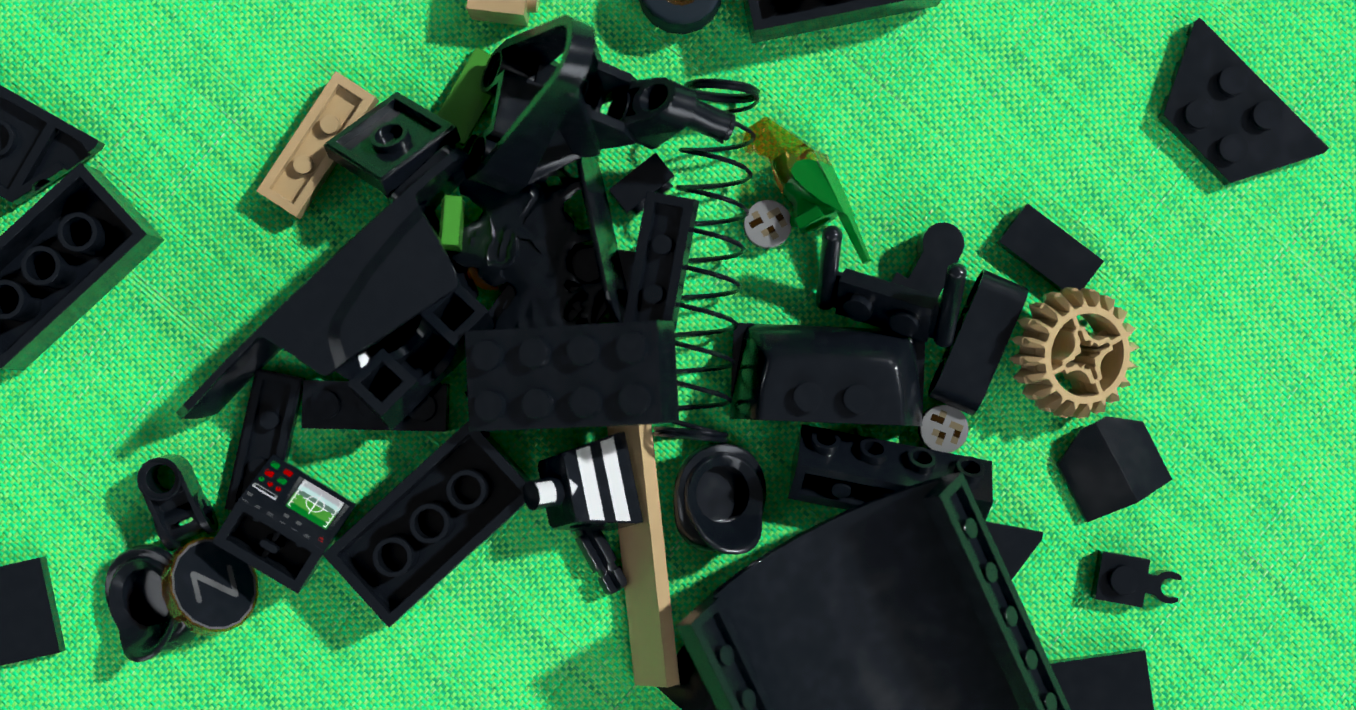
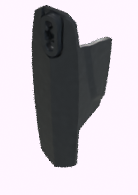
M449 143L437 151L404 181L389 197V205L355 234L275 310L176 412L181 419H198L219 413L248 383L258 369H262L282 349L298 358L320 375L328 376L336 371L344 378L351 379L382 348L391 353L403 346L418 329L421 323L419 314L454 292L459 287V284L477 299L479 291L469 269L450 260L452 251H445L439 239L440 221L435 212L442 203V198H445V195H450L466 179L465 167L473 161L466 151L460 146L457 147L454 143Z

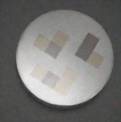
M762 200L751 206L749 215L745 217L743 224L747 239L753 245L762 249H773L780 246L786 241L792 228L789 211L781 203L773 200Z
M949 405L933 406L923 414L922 426H918L919 437L922 443L931 450L946 453L953 452L959 449L967 439V419L960 410Z

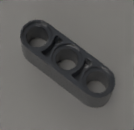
M983 269L980 272L957 321L953 344L946 347L933 376L927 394L928 397L971 416L976 413L1028 295L1027 288Z

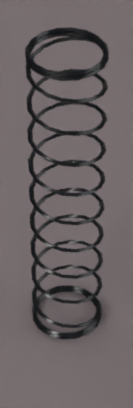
M694 79L684 84V86L695 90L697 99L721 103L753 102L751 105L741 108L723 110L726 112L740 113L753 108L759 103L760 90L748 83L726 79ZM699 88L727 89L744 92L745 94L715 93L699 90ZM736 122L735 126L747 131L751 135V139L747 142L724 147L678 149L681 153L708 157L735 165L748 173L744 179L732 182L677 185L675 187L676 190L719 199L744 210V214L733 218L695 221V226L731 223L749 215L748 208L734 199L698 190L735 186L745 183L752 178L751 170L745 165L723 156L708 153L739 149L754 142L756 139L754 132L739 122ZM694 228V233L730 242L740 247L741 251L723 256L689 258L688 263L736 258L744 254L746 248L739 241L730 237ZM687 265V270L723 279L738 287L726 292L682 295L681 300L729 296L740 292L742 285L726 275ZM680 303V308L715 316L733 323L734 326L715 330L677 332L675 337L731 332L739 327V323L727 315ZM675 340L676 346L713 355L731 362L720 366L676 369L677 374L718 371L735 365V360L728 355ZM677 380L678 386L708 393L727 400L709 404L678 406L679 411L722 407L732 402V399L724 393ZM680 420L671 423L691 429L655 426L652 433L654 436L713 442H727L728 439L726 437L729 436L727 432H719Z

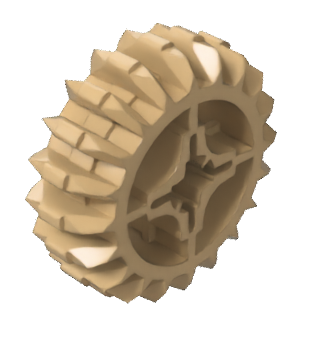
M1066 287L1060 289L1059 293L1050 292L1044 294L1043 303L1035 302L1029 305L1032 318L1024 317L1017 320L1024 329L1022 336L1011 338L1016 345L1020 346L1019 354H1015L1009 359L1014 364L1021 365V369L1013 378L1018 383L1026 384L1022 394L1028 399L1035 400V406L1040 410L1051 412L1054 416L1067 418L1068 416L1079 419L1089 418L1090 412L1096 414L1105 412L1106 402L1120 401L1117 391L1118 387L1125 388L1131 386L1125 374L1127 370H1132L1138 366L1130 361V352L1140 347L1134 342H1129L1128 337L1136 328L1129 323H1123L1127 311L1122 310L1121 307H1114L1115 299L1107 295H1099V292H1096L1094 289L1082 288L1078 290V288ZM1076 316H1082L1090 324L1093 332L1088 334L1085 326L1079 325ZM1060 372L1063 374L1064 379L1070 380L1072 389L1065 390L1057 381L1055 374Z

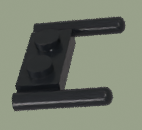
M828 226L823 230L815 302L818 308L829 310L834 307L836 308L835 314L920 341L927 342L929 338H932L935 344L940 347H949L953 344L967 276V269L964 265L953 263L948 266L941 303H939L938 296L847 268H845L843 273L839 272L842 231L837 226Z

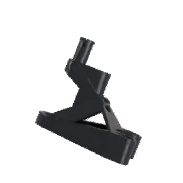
M563 15L506 39L491 54L481 79L482 92L496 97L491 125L481 132L473 142L468 153L473 161L465 167V177L504 193L514 195L527 185L581 157H594L599 155L602 149L635 143L649 149H655L678 134L685 127L711 137L719 143H724V140L727 141L733 133L736 117L735 114L729 111H723L698 100L695 90L668 78L656 77L637 80L632 74L604 63L595 41L594 27L568 15ZM564 52L560 64L554 61ZM611 102L607 115L600 113L602 105Z

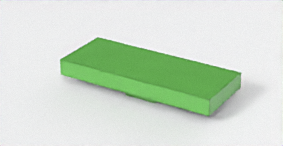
M477 47L474 49L437 114L457 127L461 138L457 143L463 147L467 144L493 96L481 90L482 75L491 55Z

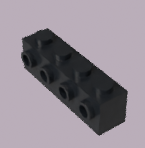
M802 424L792 458L788 499L848 510L874 498L920 482L963 472L979 510L986 521L993 503L992 461Z

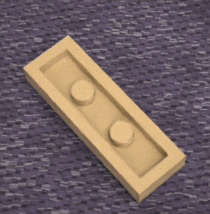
M335 71L256 191L296 218L301 219L337 165L335 161L328 157L323 145L375 108L379 100Z

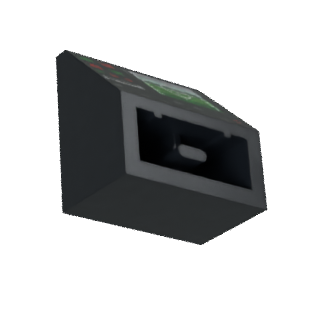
M273 454L239 498L212 543L298 594L311 579L324 558L322 554L330 548L355 508L356 503Z

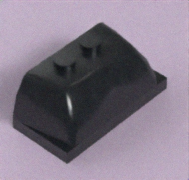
M739 323V327L733 330L732 358L735 360V365L731 368L730 398L732 402L730 403V419L922 426L924 341L902 336L882 328Z

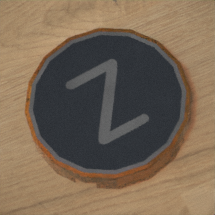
M201 537L179 547L170 559L169 564L165 566L161 577L162 597L170 615L178 623L183 622L186 626L192 628L189 631L199 635H220L242 625L253 612L259 595L258 578L254 567L213 544L212 541L215 537Z

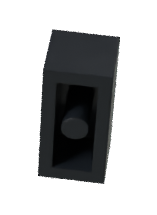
M655 153L611 187L609 193L627 216L632 213L637 216L643 212L646 192L666 194L673 188L671 182L674 181L675 176L657 153Z

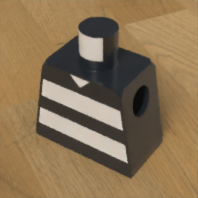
M618 432L540 460L538 463L540 479L527 481L523 488L526 506L530 510L546 508L548 522L553 529L611 531L643 523L625 432Z

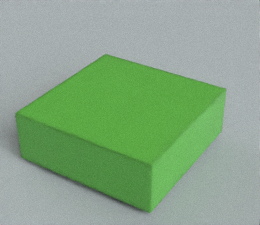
M445 195V198H442L439 239L445 251L462 252L465 202L462 196Z

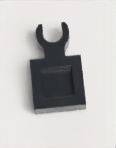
M1098 550L1090 597L1097 600L1143 607L1144 596L1147 593L1159 601L1172 604L1178 602V598L1164 595L1161 591V584L1167 578L1181 580L1182 577L1168 570L1148 573L1150 559Z

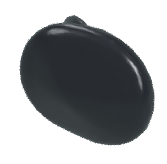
M708 443L695 449L682 463L674 485V518L679 534L692 547L704 552L718 551L724 554L737 555L749 552L759 542L767 495L766 482L762 468L748 450L732 443Z
M138 545L121 553L110 565L105 581L106 600L112 618L119 629L124 655L134 662H144L152 659L160 652L175 650L177 647L188 644L196 636L201 626L192 622L179 608L173 594L172 572L177 559L168 551L154 545Z

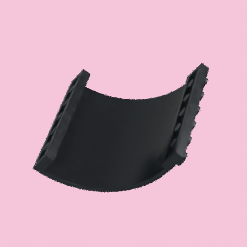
M963 472L934 478L890 492L850 508L799 533L737 572L676 625L717 710H1071Z

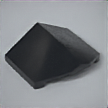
M1106 416L1080 429L1064 455L1056 463L1085 522H1090L1138 503L1172 480L1145 424L1142 421Z

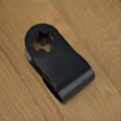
M169 454L150 459L142 465L138 471V487L151 512L157 534L169 551L180 548L182 541L200 533L212 534L217 532L218 521L214 509L204 495L193 467L187 459L181 455ZM161 465L168 466L174 472L175 483L171 490L165 489L158 482L157 473ZM189 517L193 518L191 522L182 526L179 525L180 521Z

